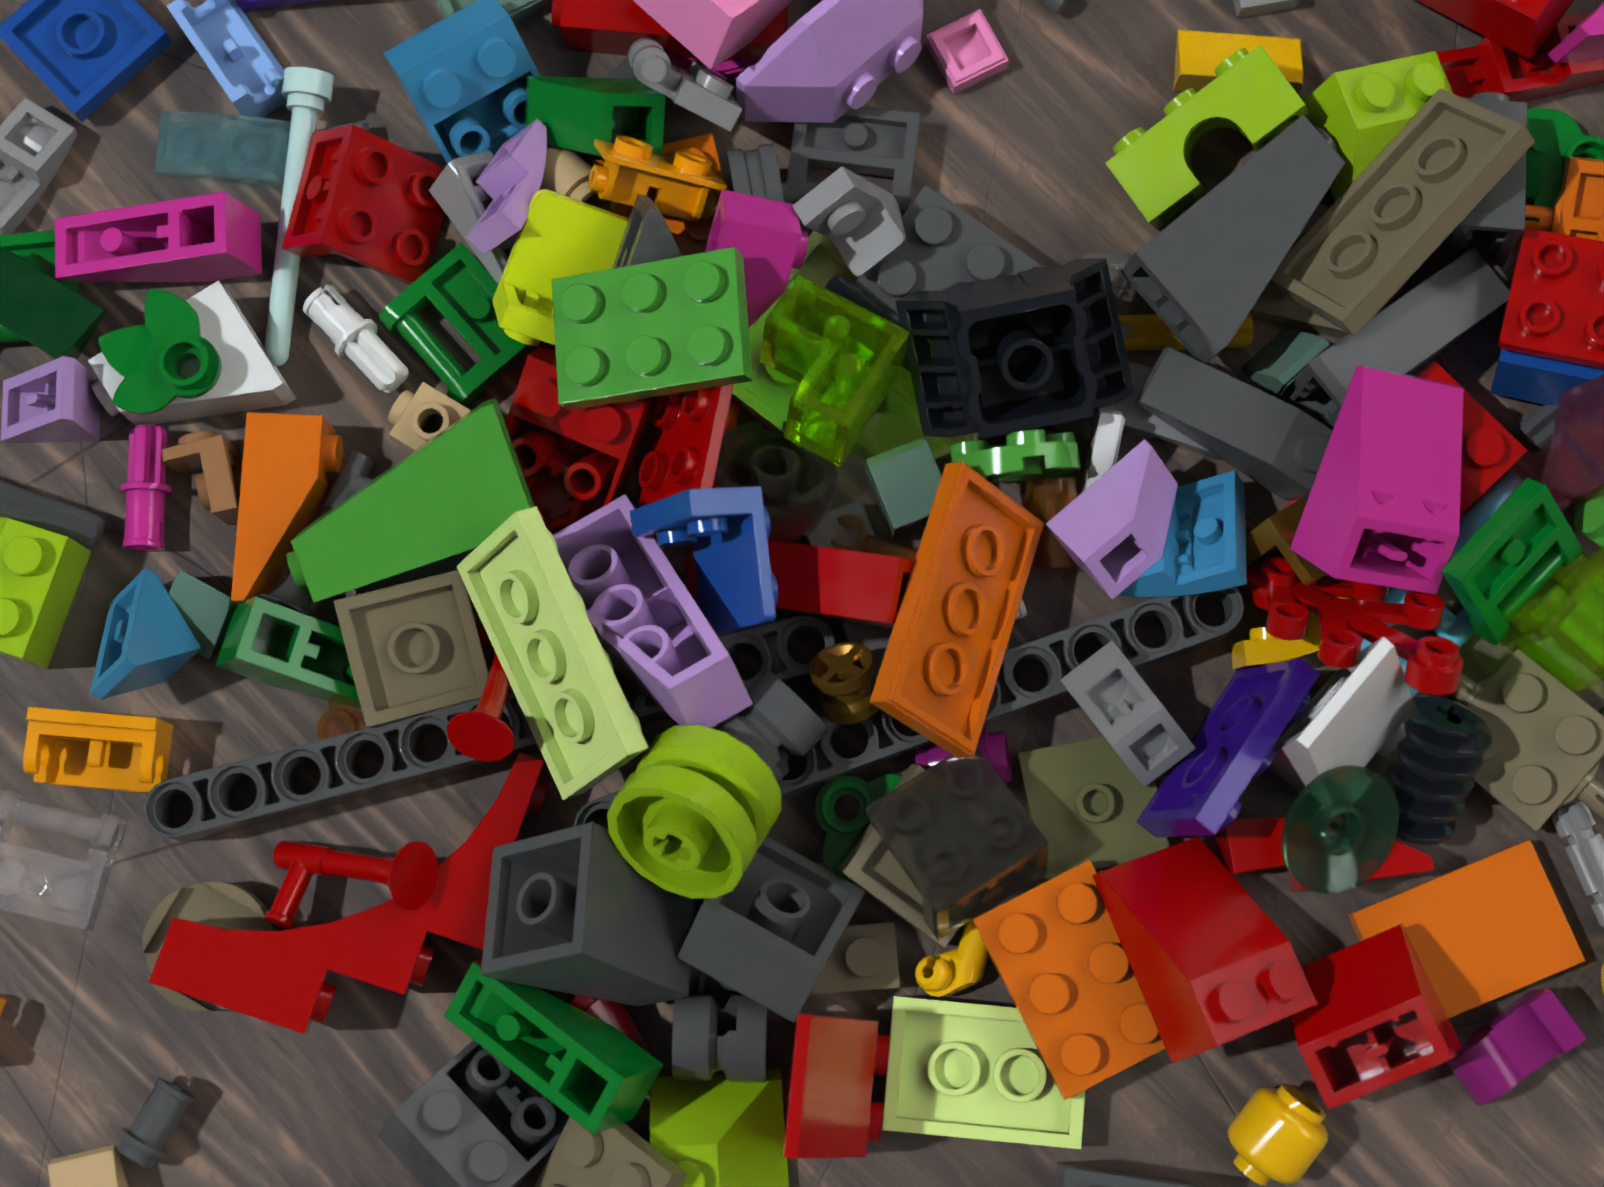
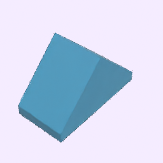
M147 568L143 569L110 602L90 689V694L99 699L166 682L202 649L158 575Z

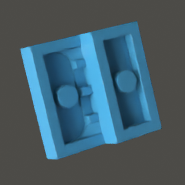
M1235 470L1177 487L1162 558L1117 596H1184L1219 591L1247 584L1245 485Z

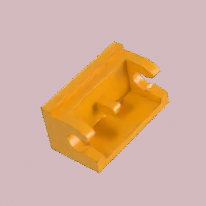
M28 707L26 717L28 726L23 754L24 773L34 774L33 782L38 784L149 793L156 784L167 780L173 724L154 717Z

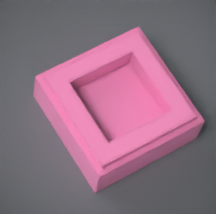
M981 9L926 35L925 44L953 95L1008 67L1009 60Z

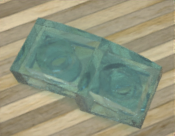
M161 111L155 173L174 178H220L235 184H284L291 123L284 120L241 115Z

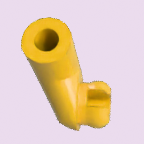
M967 917L957 948L936 956H926L918 962L915 969V978L917 984L925 993L935 997H947L980 982L989 954L971 921L976 917Z

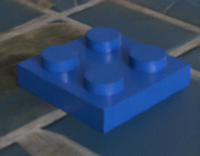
M28 0L0 24V38L81 122L88 118L173 42L167 32L136 0Z

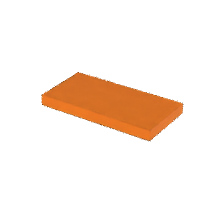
M962 461L945 464L869 702L957 758H974L1044 522Z

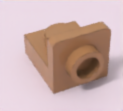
M198 431L181 436L178 439L179 445L161 450L163 462L178 474L203 470V473L196 474L197 492L203 508L206 511L211 510L213 515L228 525L237 524L242 473L239 448L222 434L216 435L213 431Z

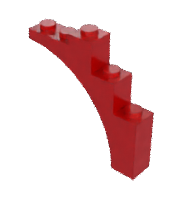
M519 752L497 800L469 838L438 866V879L435 890L428 902L419 909L408 911L399 908L391 898L383 904L335 922L283 931L228 930L185 919L173 918L149 983L302 1034L308 1032L311 1021L320 1024L325 1022L337 986L326 983L330 970L405 995L409 982L422 986L435 948L423 944L427 932L483 950L493 847L523 840L517 836L525 813L538 816L551 779L539 776L544 760Z

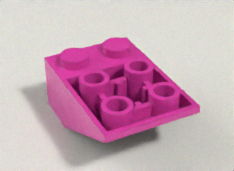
M1357 364L1290 550L1336 579L1436 595L1443 578L1441 570L1450 560L1460 531L1464 389L1457 385Z

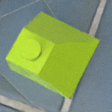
M781 1068L767 1069L766 1083L729 1082L724 1072L715 1073L710 1081L673 1080L672 1076L656 1077L650 1088V1144L687 1173L681 1187H789L787 1158L783 1157L785 1119Z

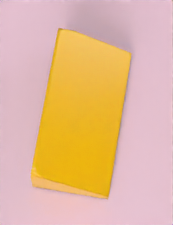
M1178 30L1173 91H1185L1189 88H1194L1197 92L1218 77L1214 71L1228 56L1242 48H1246L1248 52H1251L1261 44L1297 94H1299L1303 86L1300 39Z

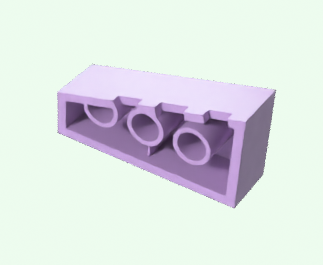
M626 494L553 534L559 556L574 588L583 598L585 612L602 648L608 653L613 668L679 725H702L712 728L753 704L729 653L653 536L633 537L630 511L635 508Z

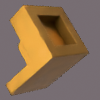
M1305 497L1270 516L1246 535V567L1273 552L1276 557L1287 560L1301 582L1306 586L1329 575L1290 550L1307 503Z

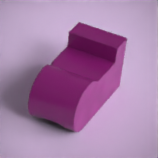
M1531 989L1472 1032V1036L1461 1043L1462 1046L1455 1057L1447 1061L1446 1064L1476 1105L1479 1106L1508 1092L1539 1067L1560 1053H1568L1587 1040V1038L1551 989Z

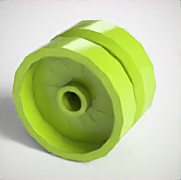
M675 725L657 735L642 757L635 773L629 776L616 795L607 812L609 834L620 855L641 876L657 886L691 899H716L735 889L755 856L757 849H759L781 813V789L770 767L749 746L726 732L702 725Z

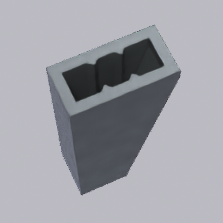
M1303 114L1135 252L1120 272L1196 360L1207 364L1231 342L1345 164V161L1337 153L1333 139L1322 128L1313 126Z
M1473 247L1375 315L1355 337L1348 334L1307 363L1283 396L1291 405L1303 410L1333 431L1357 364L1410 376L1416 375L1496 315L1507 304L1510 291L1507 288L1508 281L1505 274L1495 262L1488 258L1483 259Z

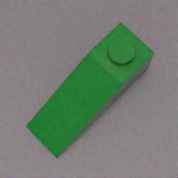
M256 596L235 606L215 665L216 667L276 688L361 709L339 626Z
M482 960L472 962L444 1015L447 1020L591 1134H598L634 1119L663 1067L661 1062L614 1026L536 987L485 977L481 975Z

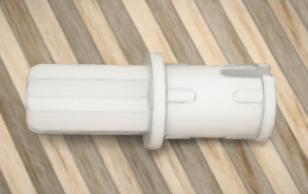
M326 284L324 290L319 287L310 294L303 305V311L331 338V341L335 344V353L341 359L350 358L379 390L386 393L395 391L407 379L409 374L408 368L376 335L378 329L376 323L372 319H363L348 304L333 284Z

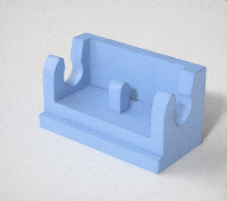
M175 0L167 5L170 13L248 127L287 103V99L281 95L284 70L245 13L237 5L236 0H207L202 5L194 8L187 0Z

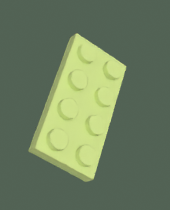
M537 506L513 513L456 567L564 801L585 793L649 747L641 732L639 719L630 708L613 672L612 661L608 653L602 648L585 612L583 598L574 588L559 556L556 540L546 528Z

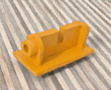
M616 136L615 143L599 139L594 141L593 145L605 162L604 166L594 165L592 167L588 188L589 190L597 191L599 199L634 206L637 194L647 196L650 186L658 188L654 204L662 214L697 222L700 217L710 219L713 214L716 198L715 195L709 193V189L726 190L727 188L725 182L711 169L712 162L702 156L684 151H676L674 159L653 154V147L650 144L627 136Z

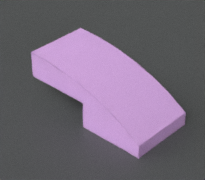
M538 118L505 142L475 181L493 199L466 236L483 255L520 231L527 220L532 197L540 190L546 164L547 127Z

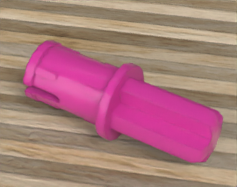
M149 424L137 425L129 432L127 482L120 485V492L126 494L125 529L122 548L130 551L159 552L165 549V498L172 494V487L166 485V464L163 462L161 452L162 449L167 448L168 433L165 428Z

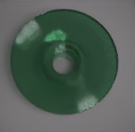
M1357 765L1336 767L1313 779L1293 802L1282 831V854L1291 875L1305 887L1319 893L1343 892L1354 888L1368 879L1387 857L1398 829V803L1390 784L1374 771Z

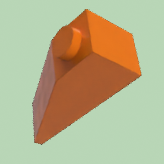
M247 412L231 601L237 605L254 596L257 597V594L270 593L288 563L287 553L294 551L291 544L292 539L312 523L331 490L332 473H340L343 464V440L341 435H335L336 430L323 415Z

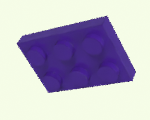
M1301 658L1237 669L1190 741L1196 749L1173 765L1136 822L1154 837L1215 835L1226 829L1238 815L1241 808V802L1238 799L1251 779L1260 776L1272 763L1276 754V749L1273 745L1285 727L1297 721L1307 709L1310 703V696L1307 693L1320 674Z

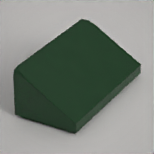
M0 245V325L55 359L66 356L78 360L105 315L106 310Z

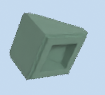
M1286 329L1245 364L1244 371L1262 391L1279 399L1286 393L1307 363L1327 350L1330 344L1324 337L1294 329Z
M180 570L172 583L169 595L202 648L198 654L212 661L224 641L234 608L237 604L231 601V597Z

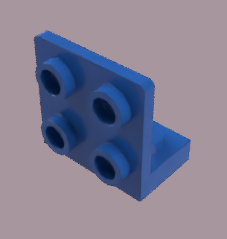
M761 486L688 489L630 511L633 537L657 536L658 546L660 547L692 544L699 608L716 635L775 621L778 584L770 567L767 540L770 535L771 523L769 513L763 505Z

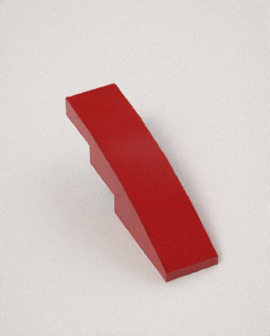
M1591 12L1564 15L1531 60L1488 37H1485L1473 47L1436 52L1453 94L1461 98H1472L1475 94L1483 92H1496L1509 96L1510 101L1528 102L1604 83V58L1590 61L1555 63L1547 55Z

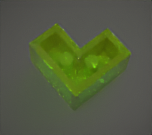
M796 274L765 319L760 362L800 382L790 397L784 438L841 467L900 375L910 332Z
M1604 546L1587 555L1582 552L1571 564L1568 563L1565 566H1561L1553 575V578L1560 585L1556 584L1542 598L1538 595L1534 597L1515 616L1511 624L1518 631L1505 645L1512 653L1517 649L1522 651L1574 693L1604 680Z

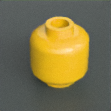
M1282 1083L1278 1089L1269 1086L1260 1087L1254 1092L1227 1131L1229 1141L1238 1153L1233 1160L1235 1166L1252 1181L1262 1186H1266L1271 1179L1282 1184H1296L1328 1142V1133L1322 1123L1326 1117L1325 1112L1312 1099L1289 1084Z

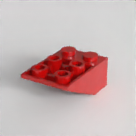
M547 343L527 356L505 424L535 507L537 506L546 528L553 535L623 495L650 432L652 409L658 396L567 410L558 404L555 345Z

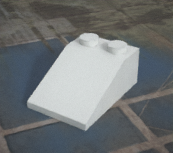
M1383 636L1360 651L1359 661L1356 666L1337 668L1310 700L1302 716L1289 725L1273 745L1276 749V754L1268 768L1319 811L1333 806L1336 801L1344 807L1348 805L1368 782L1370 777L1362 772V770L1378 752L1386 758L1394 751L1398 742L1407 735L1403 721L1414 709V702L1408 684L1404 680V673L1395 646Z

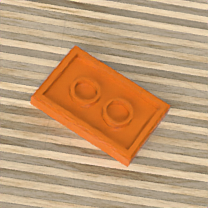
M1530 839L1347 914L1359 941L1401 923L1403 924L1448 1019L1585 961Z

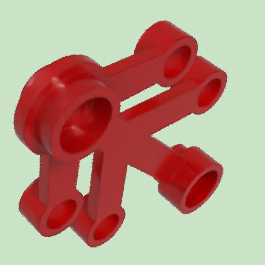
M1280 557L1266 558L1261 563L1248 568L1247 584L1245 585L1250 590L1249 599L1255 606L1268 611L1266 631L1273 637L1282 640H1299L1303 638L1306 634L1309 611L1316 615L1321 638L1318 658L1324 664L1335 668L1354 667L1359 661L1362 638L1374 643L1384 636L1395 646L1397 655L1407 661L1404 680L1410 687L1431 695H1447L1458 689L1464 662L1458 654L1459 647L1456 643L1438 636H1426L1416 640L1384 624L1408 625L1421 630L1436 629L1440 626L1445 604L1440 596L1411 591L1405 595L1403 604L1388 603L1384 601L1388 598L1390 587L1336 579L1332 576H1324L1313 584L1306 586L1301 582L1287 560ZM1331 596H1335V597H1350V598H1355V599H1357V600H1354V599L1333 598V597H1331Z

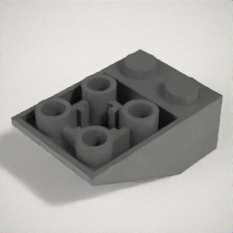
M473 1040L391 1113L378 1136L425 1187H516L553 1151L570 1116Z

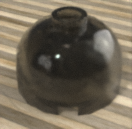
M762 421L748 422L727 431L723 435L712 488L761 486L763 505L769 513L771 523L768 540L793 542L809 535L829 514L834 499L838 471L835 467L836 454L833 447L817 432L791 422L783 421L782 431L774 429L761 430Z

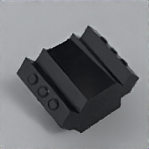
M1106 258L1074 259L1060 267H1033L1029 270L1018 272L1015 275L985 281L958 282L941 291H916L895 301L923 436L957 437L978 432L981 439L1073 421L1094 416L1093 409L1115 405L1135 393Z

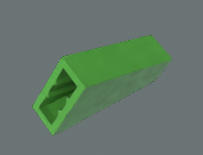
M497 398L481 403L301 530L292 539L291 544L294 551L287 553L288 566L296 586L300 590L308 587L313 603L474 549L513 513L535 507Z

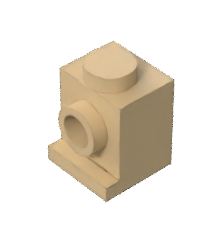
M422 382L415 394L405 390L394 402L388 415V422L394 425L389 436L397 446L412 453L471 410ZM432 415L442 416L443 424L438 431L434 433L422 431Z

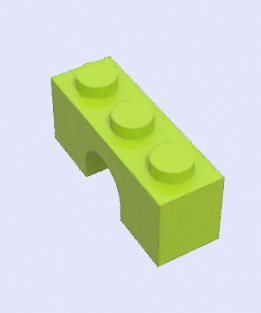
M1261 44L1251 52H1248L1246 48H1242L1228 56L1215 69L1214 72L1218 77L1198 92L1194 88L1183 91L1163 109L1166 117L1147 131L1143 127L1132 130L1114 145L1112 150L1116 155L1105 162V164L1146 220L1156 230L1160 229L1208 193L1196 178L1191 165L1193 148L1205 133L1217 128L1234 129L1242 133L1258 152L1303 114L1306 118L1310 116L1306 104Z

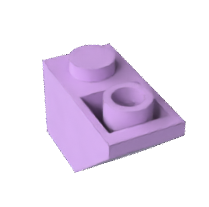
M1144 439L1049 520L1046 525L1073 561L1113 600L1162 558L1178 483L1153 447Z

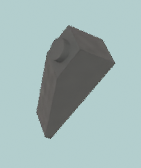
M1171 347L1163 349L1135 401L1136 404L1283 500L1302 499L1303 497L1308 499L1332 434L1331 429L1303 410Z

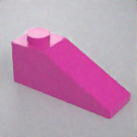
M722 189L704 252L735 247L743 254L748 327L750 328L785 292L791 269H801L808 247V232L801 230L799 217L792 207L794 204Z
M225 191L55 218V278L61 282H211L262 274L261 215Z

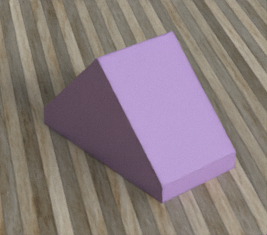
M62 356L4 380L1 441L9 443L100 441L101 402L91 387V384L100 379L76 358Z

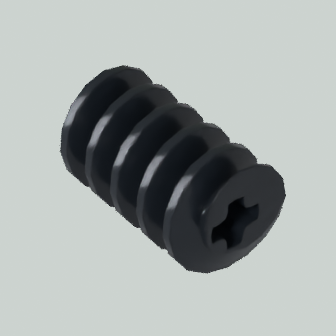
M1430 694L1420 695L1415 699L1413 707L1419 717H1411L1406 721L1404 728L1409 738L1402 739L1396 746V754L1401 760H1394L1389 764L1387 773L1391 781L1385 782L1379 789V798L1384 804L1372 807V815L1383 829L1405 842L1419 845H1437L1448 841L1456 829V819L1463 812L1465 798L1474 786V776L1483 765V754L1492 743L1490 728L1474 711L1456 701Z

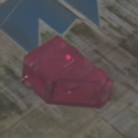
M1604 375L1561 394L1540 477V483L1547 485L1556 503L1569 498L1576 499L1582 497L1590 490L1604 485Z

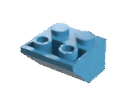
M477 0L383 53L446 164L456 158L489 150L495 155L505 142L526 127L527 76H541L512 19L497 0Z

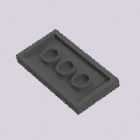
M925 184L902 216L906 236L905 241L860 276L855 284L898 316L895 301L913 292L941 291L958 282L985 281L1015 275L1018 272L1026 271L1033 267L1043 266ZM1119 320L1123 340H1125L1132 328ZM1066 422L1046 427L1054 433H1059Z

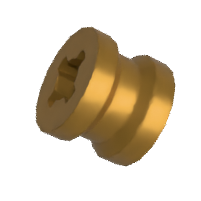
M841 642L828 646L817 653L810 662L809 673L814 687L820 691L818 701L825 718L833 723L842 725L855 724L868 719L879 710L878 707L869 702L877 679L874 676L876 666L870 649L863 644Z

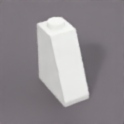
M219 280L186 300L199 316L201 337L208 340L216 348L221 358L222 369L219 380L208 393L191 399L177 397L164 409L152 414L140 415L131 413L115 406L112 402L119 384L125 377L121 376L109 365L102 352L88 360L100 379L91 384V387L103 407L112 417L120 412L136 426L144 424L155 425L285 406L297 399L277 366L272 365L264 352L263 344L240 307ZM198 359L187 360L181 367V376H194L200 368V361Z

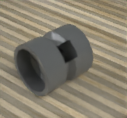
M766 671L747 691L753 704L712 727V729L726 732L749 746L770 767L778 783L789 771L786 759L791 754L804 756L823 737L828 729L820 718L786 684L771 672Z
M689 994V997L675 999L672 1029L673 1080L710 1081L716 1071L724 1072L729 1082L766 1083L769 1009L747 996L732 995L726 1005H719L713 995Z

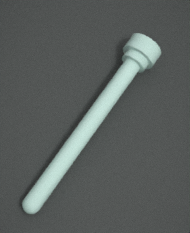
M308 67L285 68L281 95L287 99L286 108L292 111L264 345V352L274 366L283 365L289 357L300 256L282 249L312 135L316 129L317 115L324 114V106L331 103L334 76L332 74Z

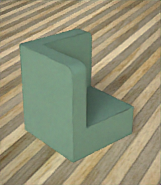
M919 438L867 458L865 460V475L892 541L925 529L942 477L927 440Z

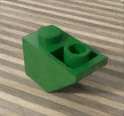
M527 76L526 127L538 118L547 127V145L601 156L593 145L595 139L615 143L616 136H627L650 144L653 147L652 153L662 156L666 96L644 85L636 78Z

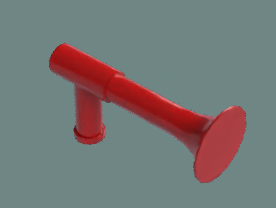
M476 625L482 649L493 648L484 626ZM495 650L493 653L494 660L476 709L457 714L450 719L446 728L447 738L456 750L467 757L480 761L503 759L511 753L515 745L514 734L508 725L501 721L503 708L511 685Z
M287 840L281 841L274 849L273 861L278 868L288 871L271 909L266 912L264 919L277 927L287 930L292 929L294 916L313 874L326 877L334 875L381 883L389 886L392 899L399 908L408 911L419 909L428 902L437 883L438 862L435 852L427 843L421 841L408 842L399 849L395 858H381L337 851L332 847Z

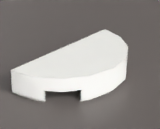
M1099 408L1096 413L1087 451L1081 493L1117 463L1125 417L1120 411Z

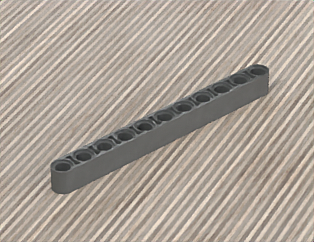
M1236 587L1201 594L1154 597L1007 650L1002 661L983 727L1071 696L1060 679L1079 666L1074 657L1073 650L1075 644L1080 641H1094L1103 647L1113 640L1137 672L1217 643L1225 638L1242 619L1244 605L1241 594ZM1207 597L1220 603L1224 609V623L1221 626L1213 627L1201 622L1194 608L1197 599ZM1141 619L1155 620L1165 631V644L1159 648L1145 647L1135 636V622ZM1028 661L1038 664L1046 673V687L1037 692L1024 691L1014 680V667L1021 662ZM880 708L868 719L855 724H837L825 717H821L820 720L825 724L828 731L804 755L807 759V767L804 773L795 780L786 781L781 779L778 782L781 789V801L823 786L828 781L836 778L851 776L914 753L916 749L928 747V745L934 743L920 734L916 736L902 735L894 728L891 715ZM852 726L861 730L868 742V746L863 754L849 759L836 754L831 747L830 741L838 729ZM619 791L585 804L577 813L573 827L593 822L599 815L607 813Z
M810 615L797 616L718 637L730 656L739 650L748 649L761 657L762 666L758 674L749 680H742L747 691L766 671L774 674L788 687L812 681L809 673L810 664L796 662L788 653L787 649L794 637L809 633L817 636L825 648L835 644L834 635L830 627L821 619ZM613 668L618 682L625 681L630 683ZM636 688L637 697L631 709L637 715L640 725L670 718L669 715ZM513 690L508 693L502 714L508 715L511 731L514 734L515 745L511 753L503 759L480 761L467 757L456 750L448 738L446 751L439 759L433 762H423L419 757L418 743L420 738L426 732L435 729L443 730L447 736L446 728L450 719L459 713L474 711L480 699L167 779L156 784L147 794L144 802V818L148 826L156 834L184 842L197 841L517 758L519 752L527 755L540 752V749ZM380 746L384 754L382 769L375 776L362 779L356 771L358 754L366 747ZM315 761L321 772L319 784L312 792L300 795L294 787L293 778L295 772L301 765ZM245 778H252L257 786L255 802L248 809L237 811L231 802L233 788L239 781ZM188 794L193 802V814L185 825L175 828L169 819L171 803L177 797Z

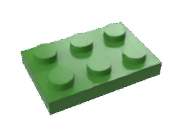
M735 247L551 279L558 404L567 410L752 381L743 254Z

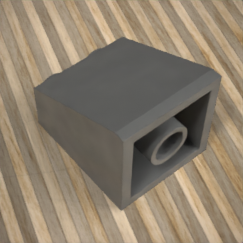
M594 822L493 847L481 975L491 979L632 1006H643L689 997L691 965L677 958L693 925L695 899L666 891L641 876L620 855L609 834V829Z

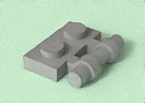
M648 37L640 38L630 46L628 62L641 83L671 98L677 105L731 132L742 108L732 96L731 92L734 87L726 82L727 78L714 69L710 70L706 65L695 60L690 69L676 62L672 63L661 44L655 39Z

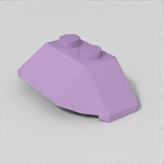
M822 0L775 41L757 64L749 66L736 78V101L742 108L739 116L745 122L833 123L850 108L854 110L861 108L870 100L877 86L894 71L897 73L905 71L917 59L922 48L920 42L923 22V0Z

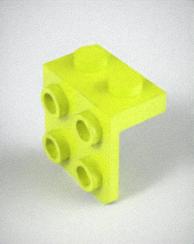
M548 189L537 191L532 197L527 220L517 235L492 299L499 327L504 328L505 334L526 345L537 346L540 344V341L555 345L551 279L612 269L629 218Z

